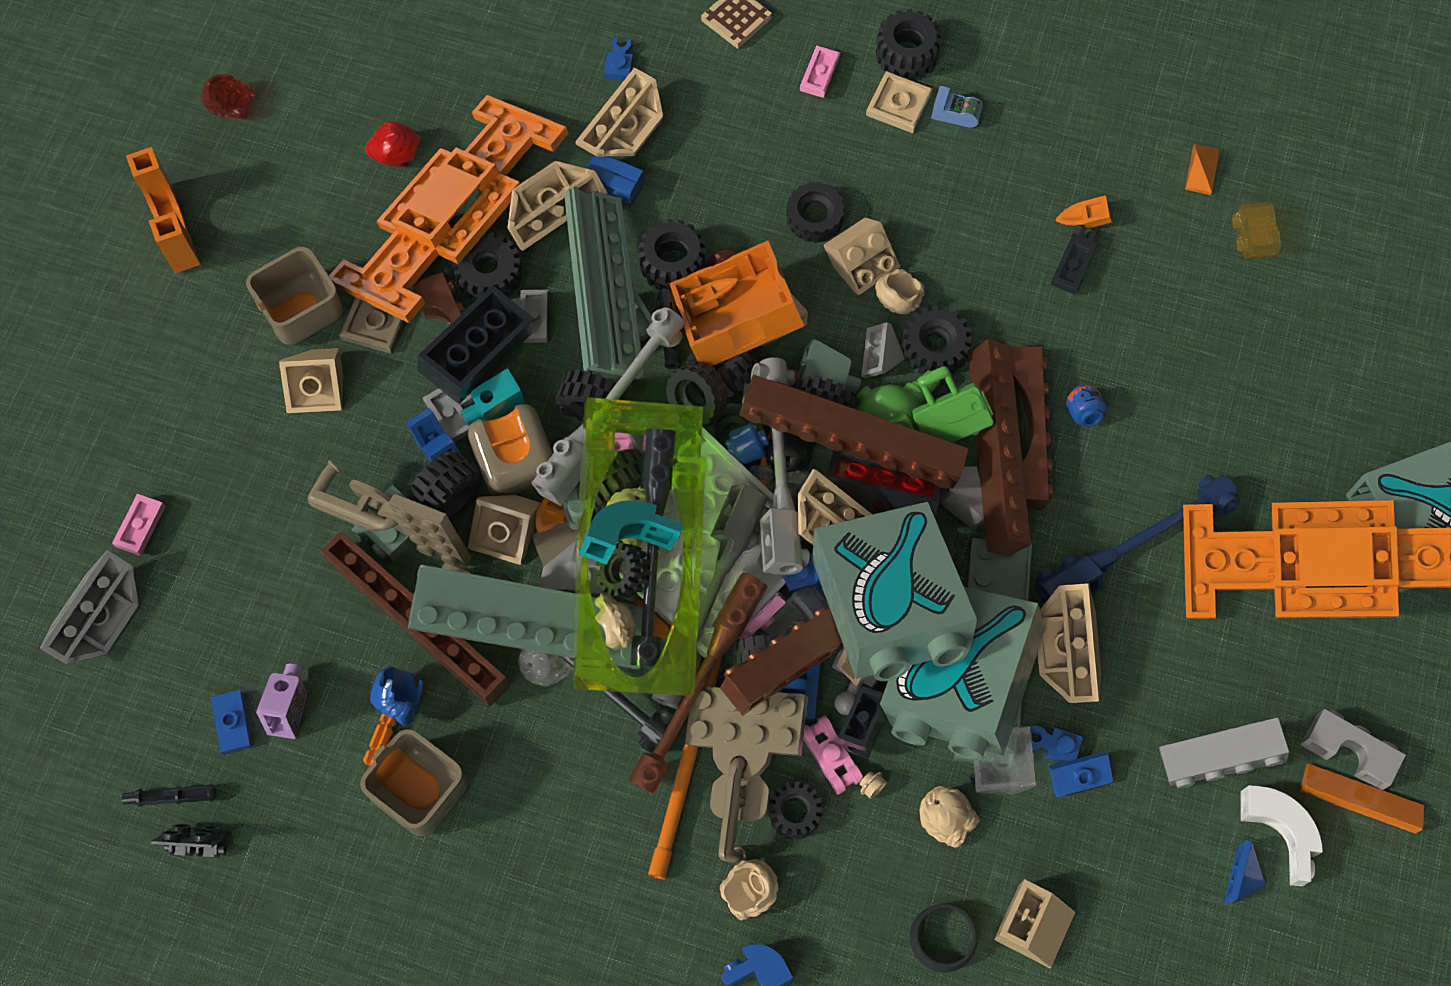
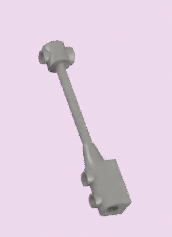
M664 307L652 314V323L646 329L651 338L590 420L584 422L569 437L557 441L553 447L554 453L550 459L537 467V476L532 481V485L541 496L561 506L594 462L588 450L597 434L598 426L659 345L674 347L680 343L682 339L681 329L684 327L685 322L676 312Z
M781 358L764 359L753 366L751 379L754 374L789 387L793 386L795 379L794 372L787 370L786 361ZM772 428L776 489L773 508H770L760 519L764 573L791 575L802 571L803 566H807L809 551L808 549L801 548V540H804V538L798 534V513L795 510L787 485L784 434Z

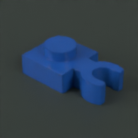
M614 38L612 41L614 53L607 52L604 78L624 81L632 70L633 54H630L632 51L631 40L627 39V44L624 47H619L618 38Z
M1033 726L1030 732L1038 734L1040 741L1034 742L1029 740L1026 745L1032 750L1047 749L1045 758L1060 763L1077 759L1082 736L1055 727L1051 735L1047 734L1046 730L1040 726Z

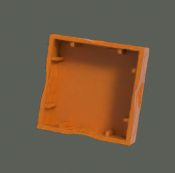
M769 241L733 255L719 264L701 269L669 283L676 305L685 322L684 329L690 347L699 363H707L708 366L716 365L804 327ZM724 278L738 279L737 284L725 296L717 300L719 306L694 316L687 300L686 292L715 280Z

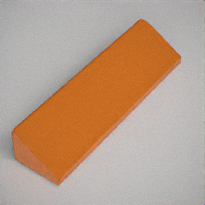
M1306 765L1299 792L1415 834L1422 831L1424 825V805L1314 765Z

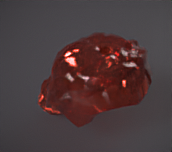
M218 74L208 78L201 90V102L212 115L222 118L247 119L250 104L254 100L255 93L249 85H245L241 80H236L232 75Z

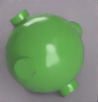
M918 379L912 383H907L903 387L887 384L871 389L866 386L857 395V399L860 401L858 411L887 421L902 414H908L912 420L914 419L912 411L926 403V398L918 384ZM940 380L928 385L930 392H933L941 384Z

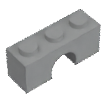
M1323 709L1315 716L1301 743V746L1326 760L1334 756L1340 746L1352 749L1359 759V766L1354 776L1380 790H1384L1392 784L1406 756L1398 751L1397 746L1388 741H1380L1373 737L1368 729L1358 725L1354 726L1345 721L1340 713Z

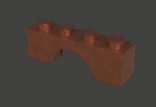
M442 272L414 283L413 289L415 294L421 296L426 303L421 308L425 318H437L451 324L464 312L461 302L455 303L453 298L457 293L452 281L446 282Z

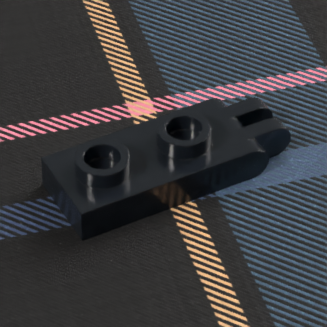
M1083 226L1079 234H1072L1050 284L1074 295L1098 242L1093 241L1097 232L1092 230L1089 238H1085L1084 234L1087 228Z

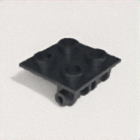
M174 824L170 829L153 839L151 844L164 845V851L169 852L170 855L193 856L196 847L197 857L203 855V857L219 858L220 855H226L227 843H222V840L230 835V831H222L220 826L213 825L204 826L202 829H191L189 824Z

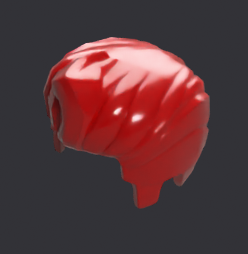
M396 121L384 122L368 141L365 151L370 158L380 164L406 168V165L403 163L414 159L420 137L414 129Z

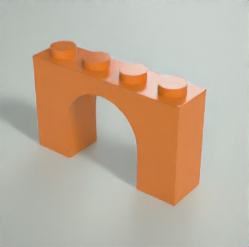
M149 147L126 155L132 175L153 214L154 219L149 220L155 241L174 273L176 274L200 265L172 183L153 148Z

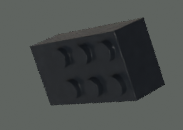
M492 285L418 355L417 371L460 404L470 395L472 390L477 388L532 334L534 318Z

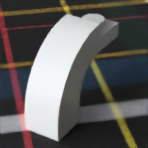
M1247 786L1241 791V821L1264 823L1275 828L1283 836L1289 849L1290 885L1304 886L1311 882L1315 874V863L1311 860V857H1315L1323 852L1321 838L1313 819L1290 796L1267 787Z

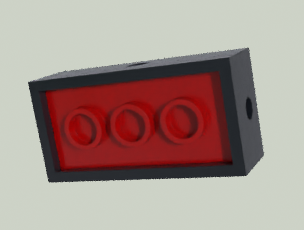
M833 450L827 479L872 515L928 502L935 518L941 487L924 479L912 478L907 473L895 469L883 468L880 464L869 460H859L852 454Z

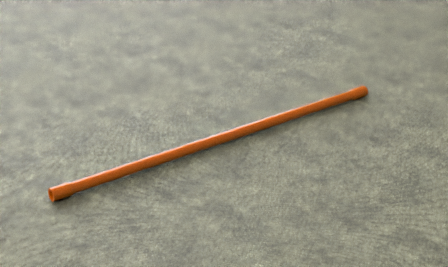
M787 369V370H789V371H793V372H794V375H795L794 383H795V382H796V378H797L798 372H796V371H794V370ZM770 426V430H769V433H768V440H769V438L771 437V434H772V427H771V426ZM764 456L761 459L757 479L768 489L772 471L769 469ZM723 656L720 660H717L704 687H715ZM684 745L658 845L654 850L648 875L651 877L666 879L672 856V847L699 747Z

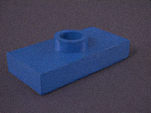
M237 690L211 697L220 752L224 755L251 748L252 743L242 691Z
M1105 751L1049 766L1053 791L1056 797L1113 782L1109 757Z

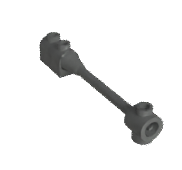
M746 483L731 486L710 536L721 542L715 566L716 570L675 667L663 671H655L648 682L647 688L648 691L653 693L652 698L668 707L678 709L689 689L688 686L691 681L685 674V671L725 576L730 572L743 551H746L747 547L751 549L757 544L759 533L754 530L760 519L770 510V508L765 506L768 499L767 496Z

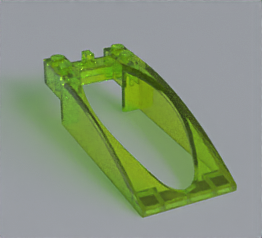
M587 398L584 404L575 582L574 690L695 696L706 458H700L703 407L601 398ZM646 429H668L676 431L672 486L679 508L680 520L683 524V563L680 591L672 625L656 664L644 676L631 677L624 674L616 666L607 650L598 622L595 619L596 615L588 577V558L579 555V550L590 526L595 501L609 465L618 454V451H614L615 433L644 435Z

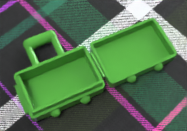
M943 366L918 378V384L928 403L912 411L914 419L911 420L908 414H902L888 420L954 443L971 434L977 435L980 430L993 425L992 415L994 414L983 390H979L976 383H971L957 389L949 369ZM945 378L951 393L934 400L928 385Z

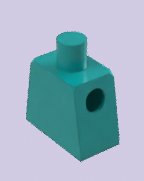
M506 369L472 390L470 395L474 404L460 412L469 426L479 419L489 421L506 416L515 409V406L525 404L519 386L509 369Z

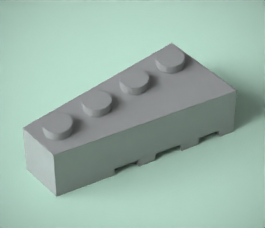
M1278 718L1159 747L1169 785H1176L1178 789L1192 786L1195 784L1194 781L1206 779L1207 781H1214L1225 777L1224 775L1243 774L1260 767L1276 766L1285 763L1289 754Z

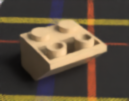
M864 218L823 245L835 270L857 295L875 285L880 277L900 268L883 226L879 221Z
M1024 879L1014 894L994 940L1051 968L1075 911L1053 893Z

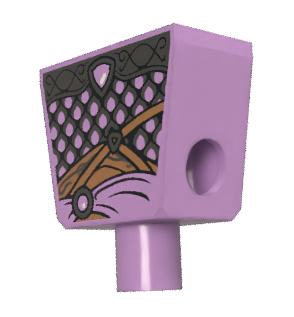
M287 664L283 674L272 673L269 677L256 712L267 735L296 739L307 697V692L301 680L303 668L298 665Z

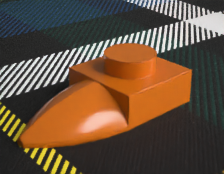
M1106 195L1070 206L1056 218V222L1073 226L1084 225L1087 229L1112 223Z
M719 279L686 292L685 294L694 316L719 306L717 300L725 296L737 284L738 279Z
M544 498L536 512L535 524L538 533L552 529L559 523H565L567 519L562 505L560 506Z

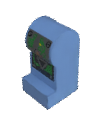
M940 86L931 119L969 128L977 126L983 110V103L973 97L965 98L964 96L950 93V88Z

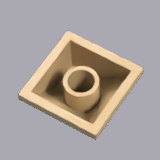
M340 348L312 349L279 361L287 413L342 410L343 369Z
M517 495L478 497L468 549L521 565L532 539L531 534L534 533L536 528V512L541 503Z

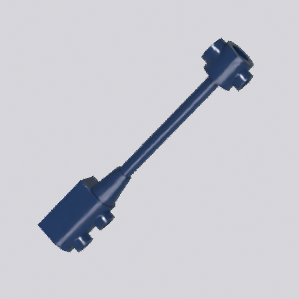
M1207 475L1199 483V499L1189 504H1213V513L1219 511L1222 515H1227L1237 508L1240 500L1237 488L1229 477L1222 475L1215 479L1212 475ZM1183 508L1115 548H1109L1089 556L1084 555L1079 559L1074 555H1070L1061 562L1062 568L1054 573L1051 569L1043 570L1037 577L1039 582L1036 583V590L1040 598L1046 603L1058 586L1089 583L1092 595L1103 589V573L1114 565L1120 557L1184 521Z

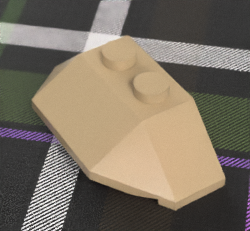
M634 68L576 140V145L597 157L635 156L663 120L656 79Z
M554 161L512 190L508 229L520 250H525L567 221L565 194L568 189H572L575 186L579 188L580 192L591 194L592 191L607 194L594 170Z
M814 469L798 493V534L812 545H814L815 528L872 515Z
M1088 583L1058 586L1040 609L1045 631L1037 652L1039 675L1069 703L1100 701L1101 664L1096 611L1090 585Z

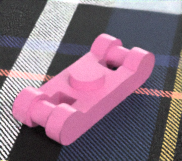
M826 715L818 718L817 723L810 727L806 725L803 739L836 794L839 795L846 791L845 787L852 783L855 785L860 783L863 776L846 749L841 745ZM823 733L827 740L818 744L815 737ZM844 767L847 773L839 777L835 771Z

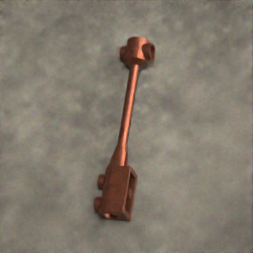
M747 573L739 575L712 624L715 628L705 660L653 753H643L631 773L628 781L653 795L655 794L668 770L664 757L717 660H720L733 643L741 637L768 586L758 578Z

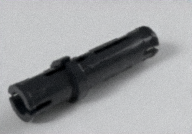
M660 290L658 292L660 309L664 307L669 308L679 315V312L676 311V302L672 290ZM677 344L674 347L663 346L664 367L666 369L680 368L682 366L680 345Z

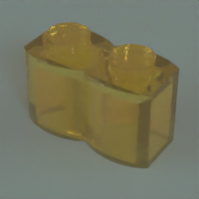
M1272 203L1240 204L1237 212L1232 217L1233 228L1237 229L1239 234L1237 238L1238 251L1242 252L1244 259L1276 257L1281 249V241Z

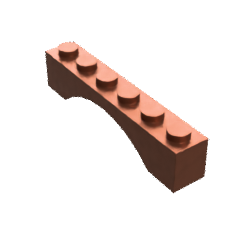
M1010 346L1015 393L1024 407L1030 430L1029 448L1022 462L1027 509L1044 510L1048 500H1052L1053 485L1048 483V474H1051L1052 461L1051 458L1047 457V449L1050 448L1051 437L1050 432H1046L1045 423L1049 422V407H1045L1044 398L1048 397V382L1043 381V373L1047 371V358L1042 357V347Z

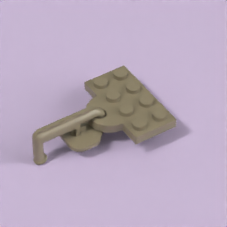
M328 461V465L321 472L308 496V502L313 508L370 531H383L394 528L410 536L409 539L416 544V549L427 556H432V554L438 555L444 562L450 565L458 563L465 567L468 566L472 557L445 513L397 494H393L392 498H390L375 487L357 480H351L349 484L359 499L357 505L329 495L325 491L337 473H341V470L334 462ZM369 507L379 510L378 515L370 513L367 510L369 509Z
M703 686L689 711L685 744L688 746L713 748V759L717 768L723 773L713 783L710 800L712 812L717 817L723 818L718 856L721 860L735 864L746 860L745 850L742 847L735 846L738 820L755 822L761 820L766 815L770 789L760 775L769 766L772 754L801 756L808 696L777 692L742 716L720 688Z

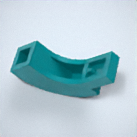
M643 501L616 502L603 508L594 517L581 543L579 555L607 565L617 542L627 538L640 539L671 551L681 533L683 524L655 514L657 505Z

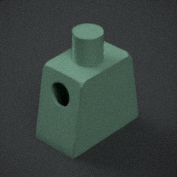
M813 339L804 348L796 380L801 378L804 381V378L810 376L812 380L815 379V376L821 377L823 381H826L828 378L833 380L832 383L835 385L838 383L844 385L843 390L849 389L852 394L858 392L861 384V379L848 375L851 365L850 358L816 339Z

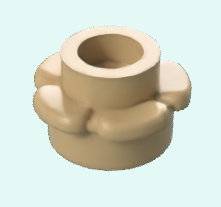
M869 772L861 780L862 795L866 794L872 799L885 787L887 782L882 778L881 772L877 774Z

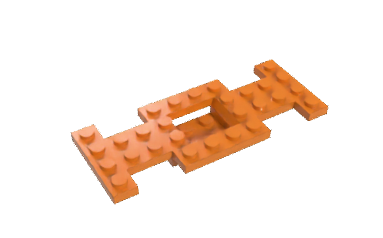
M486 95L472 111L475 120L485 123L487 126L465 151L455 148L452 152L442 148L437 151L376 221L381 229L392 233L389 239L363 268L343 259L329 275L334 286L410 323L426 303L421 296L409 291V289L438 255L457 264L463 260L511 203L512 190L520 185V182L506 175L533 144L554 152L568 135L567 128ZM478 189L481 195L451 229L448 222L474 191Z
M1394 500L1272 503V531L1213 532V504L1183 505L1186 619H1216L1215 590H1274L1275 618L1399 617L1398 588H1451V528L1397 529L1394 521ZM1306 586H1367L1340 588H1305Z

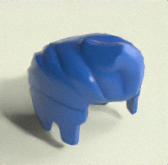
M389 665L380 671L372 685L370 702L382 714L395 718L400 724L407 726L412 722L413 716L419 711L423 681L420 680L417 687L413 673Z

